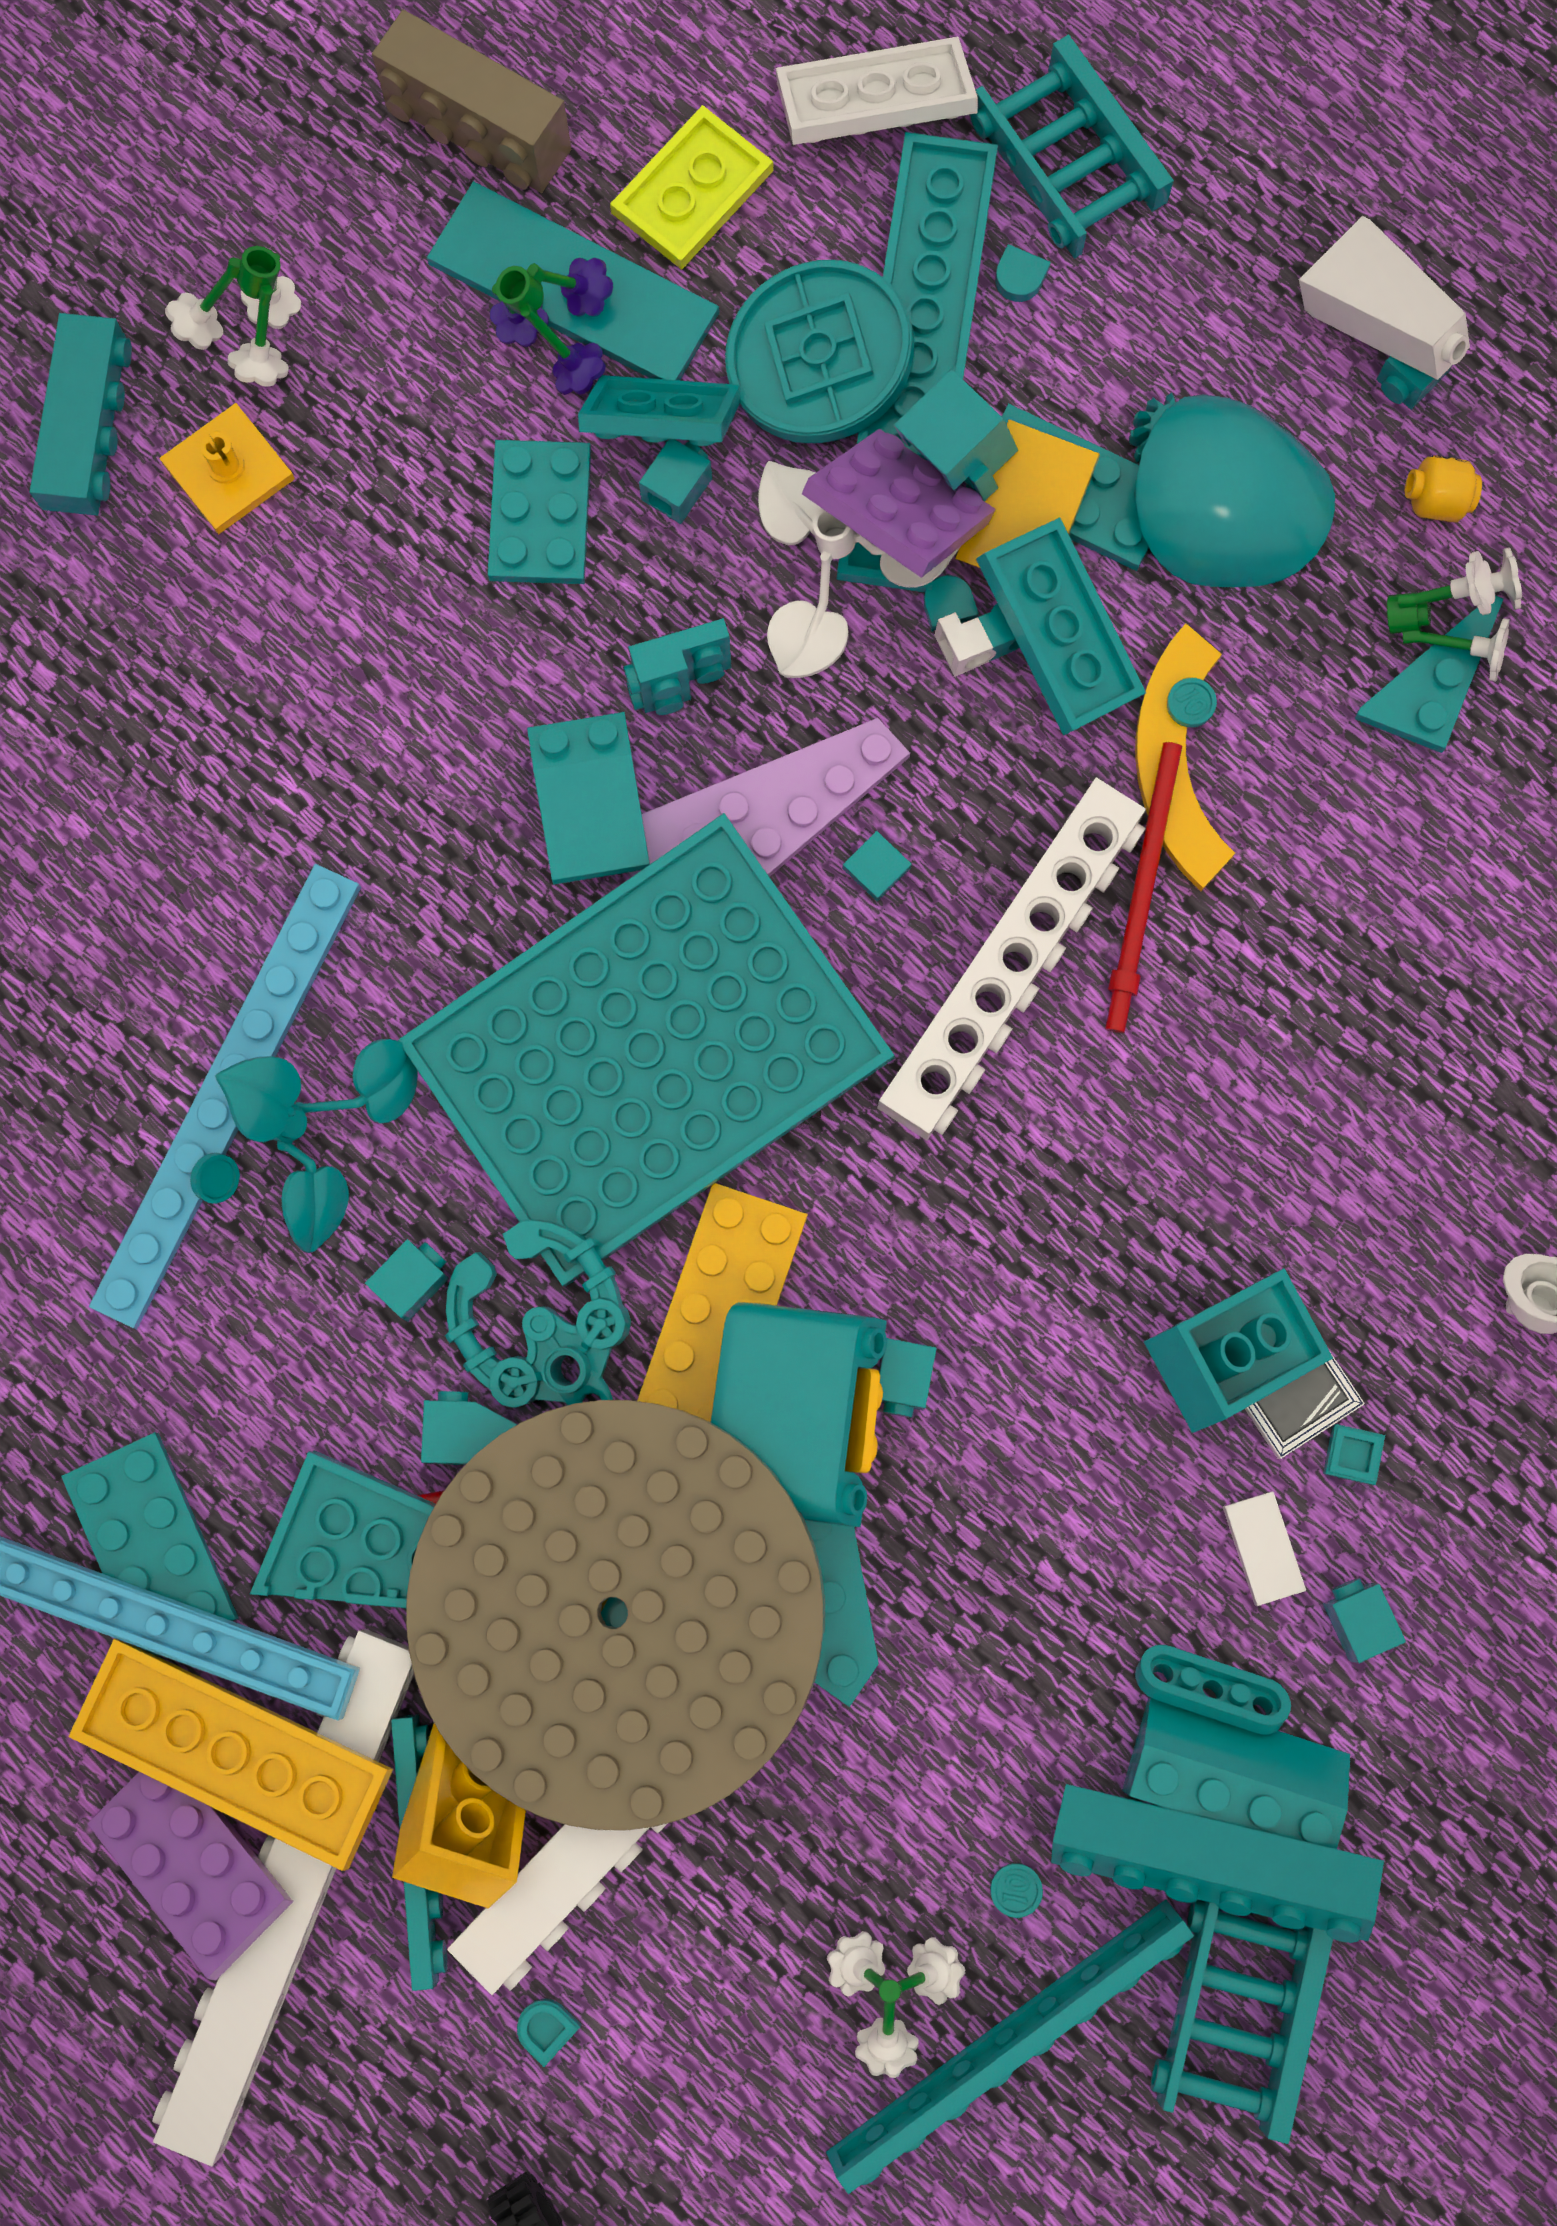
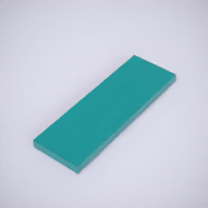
M474 181L472 182L428 254L427 261L430 266L501 302L498 296L492 292V286L496 283L501 272L508 267L521 266L527 270L531 264L535 263L543 270L567 276L570 264L574 259L583 258L590 260L591 258H599L605 262L607 267L606 275L613 282L612 294L604 300L603 311L598 316H590L586 313L582 316H575L567 308V298L562 295L561 286L542 281L541 285L543 286L544 293L542 309L548 314V326L584 345L590 343L598 344L603 351V355L650 379L681 380L719 315L718 305Z

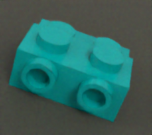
M724 618L628 646L631 664L623 666L634 710L644 708L645 713L656 711L657 715L674 713L683 708V702L691 700L689 681L696 679L699 684L714 682L724 676V670L732 668L730 636Z

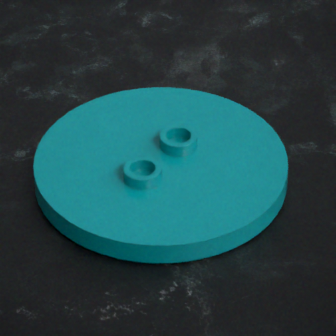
M843 260L805 262L772 276L761 284L744 302L731 325L725 351L727 377L730 384L740 385L741 408L763 430L793 442H831L846 438L865 429L878 420L894 404L907 383L912 369L915 350L914 332L907 309L900 295L889 282L876 272L862 265Z

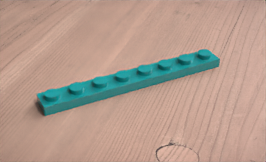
M1165 1899L827 2150L826 2154L835 2176L845 2191L850 2194L860 2185H866L874 2181L881 2174L884 2167L903 2153L917 2149L924 2142L927 2135L947 2120H954L961 2116L967 2110L970 2103L990 2088H996L1004 2084L1014 2070L1033 2056H1039L1047 2052L1053 2046L1055 2040L1073 2026L1090 2020L1100 2006L1119 1992H1125L1134 1987L1140 1980V1977L1159 1962L1177 1955L1182 1949L1183 1944L1194 1937L1184 1920Z

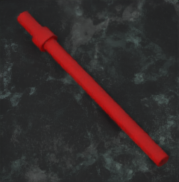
M1164 742L1162 746L1117 970H1112L1108 990L1112 992L1105 1027V1030L1125 1033L1131 998L1138 994L1141 975L1137 974L1182 751V745L1173 742Z

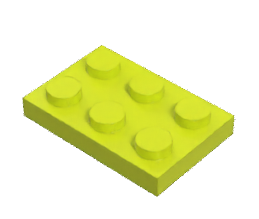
M702 105L610 203L611 214L682 270L774 171L773 161Z

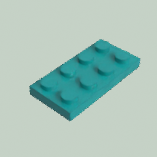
M1008 403L1002 415L1006 424L1008 420H1012L1100 454L1069 536L1072 541L1137 571L1149 549L1140 529L1136 507V482L1139 465Z
M1060 517L976 558L1063 736L1146 693Z
M154 1432L61 1476L102 1574L230 1621L239 1619L159 1433ZM145 1650V1651L150 1652V1653H152V1654H154V1655H156V1656H158V1657L162 1656V1655L156 1654V1653H154V1652Z

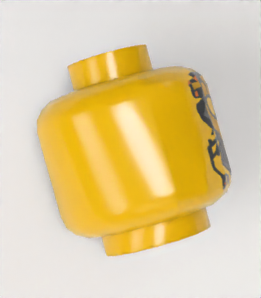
M1439 455L1426 457L1418 469H1412L1409 472L1405 484V497L1411 499L1412 509L1418 517L1445 522H1459L1467 513H1472L1479 503L1482 491V478L1476 474L1475 468L1470 461Z

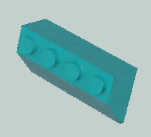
M1148 1697L1122 1791L1128 1796L1164 1808L1337 1849L1348 1811L1350 1754L1280 1731L1266 1735L1257 1734Z

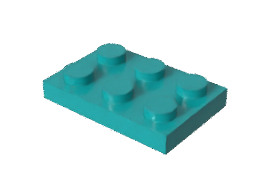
M602 375L578 413L579 432L594 433L595 436L602 439H614L621 435L640 436L647 442L681 439L689 440L691 444L697 446L712 445L723 441L740 405V385Z
M495 440L488 559L489 581L585 584L591 467L590 443Z

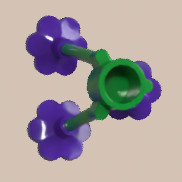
M583 258L574 259L570 264L567 276L543 270L535 263L531 264L527 270L521 266H511L501 272L496 283L492 286V292L501 300L490 311V319L496 325L497 338L504 344L517 342L522 347H528L535 343L537 333H540L558 353V361L554 364L552 372L557 378L555 387L563 395H567L572 391L579 395L588 392L593 385V381L603 375L606 365L601 359L603 351L598 344L590 343L583 346L580 343H575L571 346H565L548 326V314L542 309L544 293L541 283L543 281L561 286V293L567 298V308L571 314L582 316L586 313L590 316H598L604 309V300L610 297L613 291V282L606 275V264L599 258H591L590 260Z

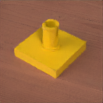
M237 403L159 458L164 467L218 535L295 480L290 469Z

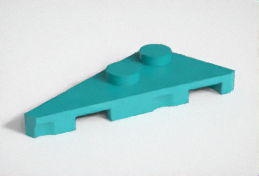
M1495 595V602L1491 604V613L1482 615L1477 607L1445 635L1473 640L1474 636L1489 638L1504 598ZM1433 645L1361 706L1354 719L1442 753L1447 746L1481 657L1470 655L1468 650Z

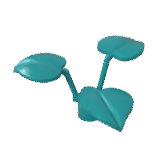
M379 1039L361 1050L353 1068V1084L360 1096L354 1099L295 1103L301 1091L300 1076L296 1068L289 1061L279 1057L266 1056L247 1059L215 1075L218 1084L225 1094L232 1118L239 1131L252 1141H277L278 1150L288 1152L305 1167L306 1171H295L287 1177L281 1198L283 1216L289 1233L295 1244L303 1252L310 1253L316 1251L336 1231L345 1215L349 1201V1190L342 1173L332 1166H322L316 1169L315 1161L293 1145V1141L300 1138L306 1131L307 1117L305 1114L360 1108L366 1105L369 1118L376 1123H387L397 1119L412 1102L418 1079V1070L404 1051L403 1042L392 1039Z

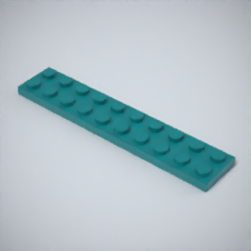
M905 132L883 278L897 291L907 309L914 332V360L908 381L897 400L878 420L859 431L857 444L878 429L895 435L903 442L894 424L950 369L962 379L964 378L998 148L997 144ZM903 442L905 447L924 460H927L913 445L909 447ZM855 542L853 550L847 556L840 558L838 562L837 580L918 592H926V589L932 590L933 581L924 586L910 588L898 586L889 581L881 572V555L871 554L859 542Z

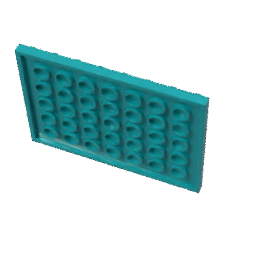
M725 813L398 1039V1041L403 1042L404 1051L518 1221L542 1220L554 1222L572 1229L585 1239L593 1237L598 1244L594 1249L602 1261L895 1059L891 1049ZM549 1248L541 1253L552 1272L564 1287L585 1274L578 1260L567 1263L563 1256L564 1254L553 1248Z

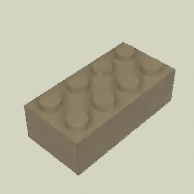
M402 9L372 52L385 106L393 116L403 122H409L410 119L418 122L425 127L426 132L434 140L441 144L447 145L451 141L464 149L465 154L479 166L487 167L488 164H491L502 170L507 180L520 189L525 190L530 186L543 193L572 150L564 100Z

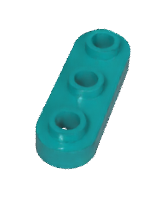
M1155 1645L1147 1649L1136 1667L1135 1677L1137 1684L1150 1698L1257 1734L1266 1735L1278 1731L1291 1711V1701L1288 1693L1274 1680L1168 1645ZM1153 1673H1162L1166 1677L1167 1682L1159 1680ZM1203 1689H1211L1217 1699L1206 1696ZM1253 1705L1261 1706L1265 1710L1266 1715L1257 1713Z

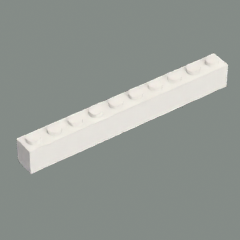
M364 1629L358 1631L356 1638L348 1636L338 1657V1660L360 1668L344 1718L337 1721L317 1713V1715L323 1717L317 1733L379 1762L392 1731L391 1719L396 1718L414 1671L407 1645ZM269 1835L260 1850L258 1858L294 1902L219 1977L215 1988L208 1987L203 1993L194 2016L195 2019L201 2021L194 2041L186 2039L174 2064L173 2070L179 2072L180 2076L173 2093L166 2090L152 2120L153 2123L159 2125L153 2143L211 2167L222 2157L337 1869Z

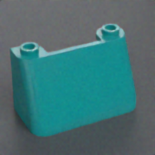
M738 1302L730 1308L724 1323L711 1423L730 1433L750 1448L775 1473L799 1513L801 1512L804 1520L861 1527L862 1513L867 1505V1491L858 1475L845 1471L857 1371L858 1368H873L884 1355L887 1348L885 1333L887 1321L869 1316Z

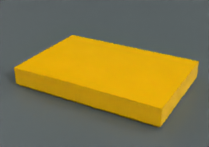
M1008 420L1007 427L1018 451L993 475L998 489L985 502L996 510L989 524L960 547L955 559L980 568L976 558L985 552L1059 517L1068 534H1070L1100 454Z

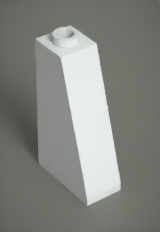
M1364 216L1299 279L1304 309L1312 317L1437 380L1452 365L1460 362L1470 348L1466 313L1370 219Z

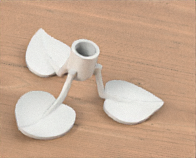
M768 461L761 477L758 495L760 517L766 532L771 538L785 545L799 544L811 532L815 536L818 550L821 553L820 595L817 608L807 601H793L780 607L770 620L767 639L779 674L786 678H803L815 675L834 664L844 652L849 635L847 621L838 613L825 611L828 606L832 559H840L847 556L853 550L855 542H859L871 554L881 555L880 568L883 575L896 585L908 588L924 586L936 579L944 571L960 547L921 578L802 495L808 478L815 474V472L787 467Z

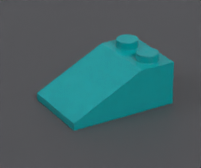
M625 712L528 727L533 772L553 885L640 871L650 865Z
M1285 1268L1144 1341L1192 1433L1233 1416L1333 1359Z

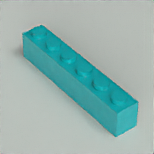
M1066 1784L1052 1843L1051 1863L1060 1865L1061 1869L1072 1875L1089 1876L1093 1873L1112 1878L1116 1884L1128 1889H1142L1146 1886L1165 1891L1167 1896L1180 1902L1192 1903L1198 1899L1218 1904L1221 1910L1229 1914L1247 1916L1250 1913L1270 1917L1276 1924L1289 1929H1302L1307 1926L1326 1931L1329 1937L1346 1943H1354L1359 1940L1369 1941L1376 1919L1384 1865L1383 1860Z

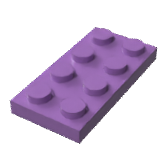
M138 1772L87 1823L207 1979L216 1981L294 1902L222 1812L141 1772Z

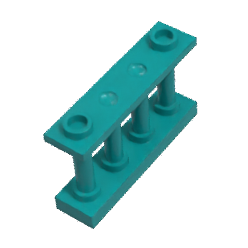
M1069 34L1053 43L1048 73L997 104H995L983 85L975 90L978 97V113L970 114V118L976 133L982 139L989 137L993 144L998 145V152L1049 222L1048 231L1053 242L1060 249L1066 247L1074 259L1083 253L1087 235L1085 229L1134 199L1138 202L1144 200L1152 212L1168 203L1174 180ZM1056 90L1060 93L1066 91L1074 102V109L1021 140L1007 120ZM1082 126L1086 129L1092 127L1100 138V146L1047 177L1033 156ZM1107 163L1111 165L1118 164L1126 175V182L1073 214L1059 192Z
M1197 1900L1191 1903L1187 1917V1926L1191 1932H1194V1937L1190 1946L1165 2060L1157 2058L1155 2061L1150 2089L1157 2093L1156 2101L1162 2110L1171 2113L1174 2112L1178 2093L1254 2113V2119L1260 2121L1259 2129L1267 2139L1289 2144L1333 1938L1329 1937L1326 1931L1307 1926L1291 1931L1220 1912L1218 1904ZM1213 1933L1289 1952V1958L1295 1960L1291 1981L1284 1979L1282 1984L1207 1964ZM1206 1986L1277 2005L1278 2012L1284 2013L1280 2034L1272 2033L1270 2037L1196 2018L1195 2014L1201 1987ZM1193 2039L1266 2059V2065L1272 2067L1268 2088L1261 2086L1258 2091L1183 2071L1189 2040Z

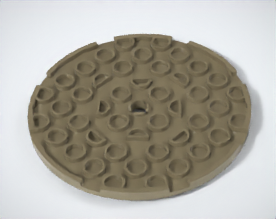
M597 1400L575 1403L549 1410L519 1423L481 1449L457 1473L431 1512L416 1548L407 1591L406 1629L410 1659L425 1706L440 1734L456 1756L475 1776L493 1791L515 1805L543 1818L587 1829L625 1831L671 1823L709 1808L745 1784L774 1756L793 1730L805 1708L815 1683L821 1656L823 1634L825 1633V1594L816 1548L801 1512L799 1513L775 1473L750 1448L713 1423L683 1410L633 1400ZM609 1597L619 1598L627 1606L628 1617L621 1627L615 1628L605 1625V1621L601 1616L602 1603Z

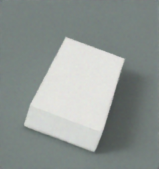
M1268 1492L1223 1506L1254 1605L1259 1606L1306 1591L1274 1492Z

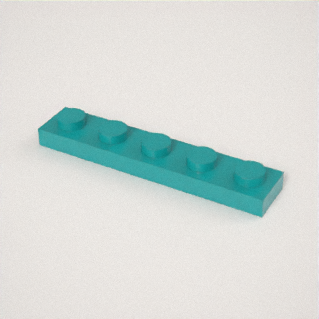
M419 1714L398 1716L391 1719L399 1827H401L430 1736L428 1725L420 1726ZM404 1882L412 1991L433 1989L440 1981L439 1973L447 1972L448 1964L445 1940H436L435 1919L443 1917V1895Z

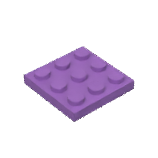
M878 429L809 477L802 491V495L921 578L987 526L996 510L983 501L982 497L973 489L959 485L953 490L946 483L941 472L928 460H924L905 447L903 442L895 435L885 433L881 429Z

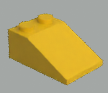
M435 1723L433 1724L400 1827L392 1878L489 1909L517 1883L526 1810L499 1795L475 1776L456 1756L438 1731Z

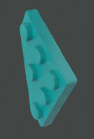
M805 1520L816 1548L825 1594V1633L823 1634L821 1656L815 1683L850 1707L879 1664L855 1529L853 1526Z

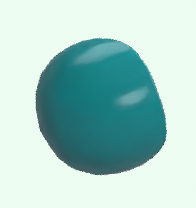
M1201 394L1183 397L1166 409L1153 426L1141 454L1136 482V507L1141 532L1152 554L1172 575L1194 585L1253 587L1282 581L1299 572L1317 555L1332 526L1335 512V492L1329 474L1323 466L1285 427L1251 405L1231 398Z

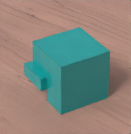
M952 369L894 424L903 442L909 447L913 445L943 475L946 483L953 490L964 481L982 497L983 501H986L998 489L993 475L1018 451L1004 418Z

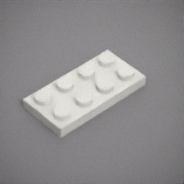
M959 37L776 68L777 86L793 145L815 143L825 139L861 135L871 131L907 127L923 122L953 119L959 116L978 113V97Z

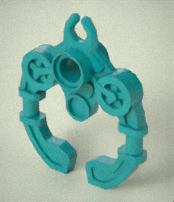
M523 1220L503 1233L508 1252L514 1259L536 1258L547 1249L553 1248L564 1254L563 1256L567 1263L578 1260L589 1277V1280L584 1282L582 1287L586 1293L590 1292L591 1301L587 1302L578 1312L576 1325L569 1323L550 1307H535L526 1312L522 1320V1328L528 1347L527 1357L515 1356L499 1360L495 1357L497 1352L493 1346L483 1350L472 1332L479 1326L476 1318L473 1317V1299L491 1288L497 1271L495 1266L481 1252H475L456 1265L447 1290L446 1316L449 1332L445 1337L449 1344L455 1342L467 1361L463 1364L467 1373L471 1372L483 1385L489 1388L492 1396L501 1405L516 1408L533 1403L535 1400L564 1402L567 1406L583 1403V1399L589 1394H595L601 1400H613L610 1389L603 1379V1374L612 1347L620 1345L629 1335L631 1318L628 1309L622 1304L620 1290L614 1277L616 1272L612 1266L606 1268L594 1249L598 1244L593 1237L585 1239L572 1229L554 1222L542 1220ZM567 1355L573 1357L580 1367L579 1377L574 1383L566 1380L561 1371L562 1362Z

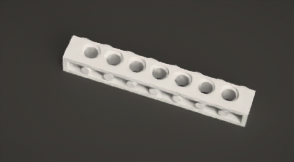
M1097 777L1094 779L880 1098L877 1109L926 1141L934 1130L941 1135L944 1134L958 1112L951 1104L961 1089L968 1094L972 1092L986 1070L978 1065L988 1049L996 1054L1013 1029L1005 1023L1015 1008L1022 1013L1026 1011L1040 989L1032 984L1042 968L1051 973L1066 950V947L1059 942L1069 928L1076 933L1079 931L1093 907L1086 904L1087 900L1095 888L1103 893L1105 892L1119 870V867L1114 865L1113 861L1121 849L1130 853L1141 838L1146 828L1140 825L1139 822L1146 808ZM1090 833L1099 834L1107 841L1108 848L1103 851L1091 850L1086 846L1083 837ZM1062 873H1072L1080 879L1082 887L1076 891H1067L1058 884L1057 876ZM1037 912L1047 913L1053 918L1055 928L1050 931L1037 930L1031 924L1030 916ZM1009 952H1019L1026 957L1029 967L1021 972L1011 971L1005 966L1003 956ZM982 992H992L1000 998L1002 1008L996 1012H985L978 1007L975 997ZM965 1032L974 1039L975 1048L968 1053H958L951 1048L948 1038L953 1033ZM930 1072L940 1073L946 1078L948 1089L941 1094L928 1093L922 1087L921 1078Z

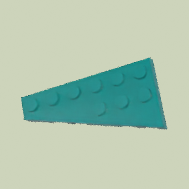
M315 1450L308 1451L250 1594L263 1596L279 1595L290 1596L296 1599H323L345 1601L351 1604L406 1608L410 1570L416 1548L426 1522L436 1504Z

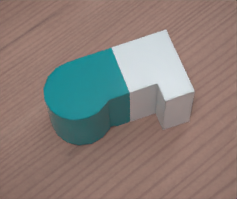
M998 603L995 604L991 612L962 624L956 612L938 619L934 634L954 677L1020 648Z

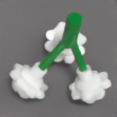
M862 1931L855 1937H840L837 1942V1948L827 1956V1961L831 1967L830 1984L836 1988L840 1987L842 1993L848 1997L857 1991L869 1992L876 1987L879 1989V1995L884 2001L883 2018H877L872 2026L860 2030L857 2034V2041L860 2045L855 2050L856 2058L867 2064L872 2075L887 2074L891 2078H896L904 2068L916 2064L917 2054L914 2051L919 2045L918 2038L906 2030L904 2022L895 2020V2004L900 1998L901 1993L914 1988L918 1995L928 1996L935 2004H943L946 2002L947 1997L951 1999L959 1996V1982L965 1974V1968L957 1958L958 1952L956 1948L944 1946L935 1937H931L926 1940L925 1945L919 1943L913 1946V1960L907 1969L909 1977L897 1982L885 1980L882 1977L885 1972V1966L882 1962L883 1944L877 1940L872 1941V1937L865 1931Z

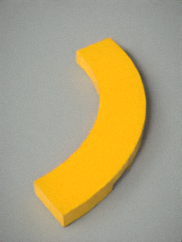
M1185 623L1163 652L1146 687L1136 729L1135 762L1139 789L1146 813L1149 815L1163 743L1173 742L1182 745L1162 846L1183 875L1202 891L1233 858L1235 852L1220 838L1200 808L1188 773L1186 758L1187 727L1176 723L1167 710V698L1172 687L1180 680L1186 678H1198L1204 681L1207 674L1222 655Z

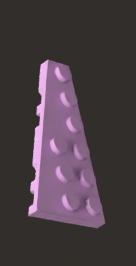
M876 718L642 814L650 864L725 813L770 877L910 758V752L880 719ZM640 871L628 872L627 874L631 878Z

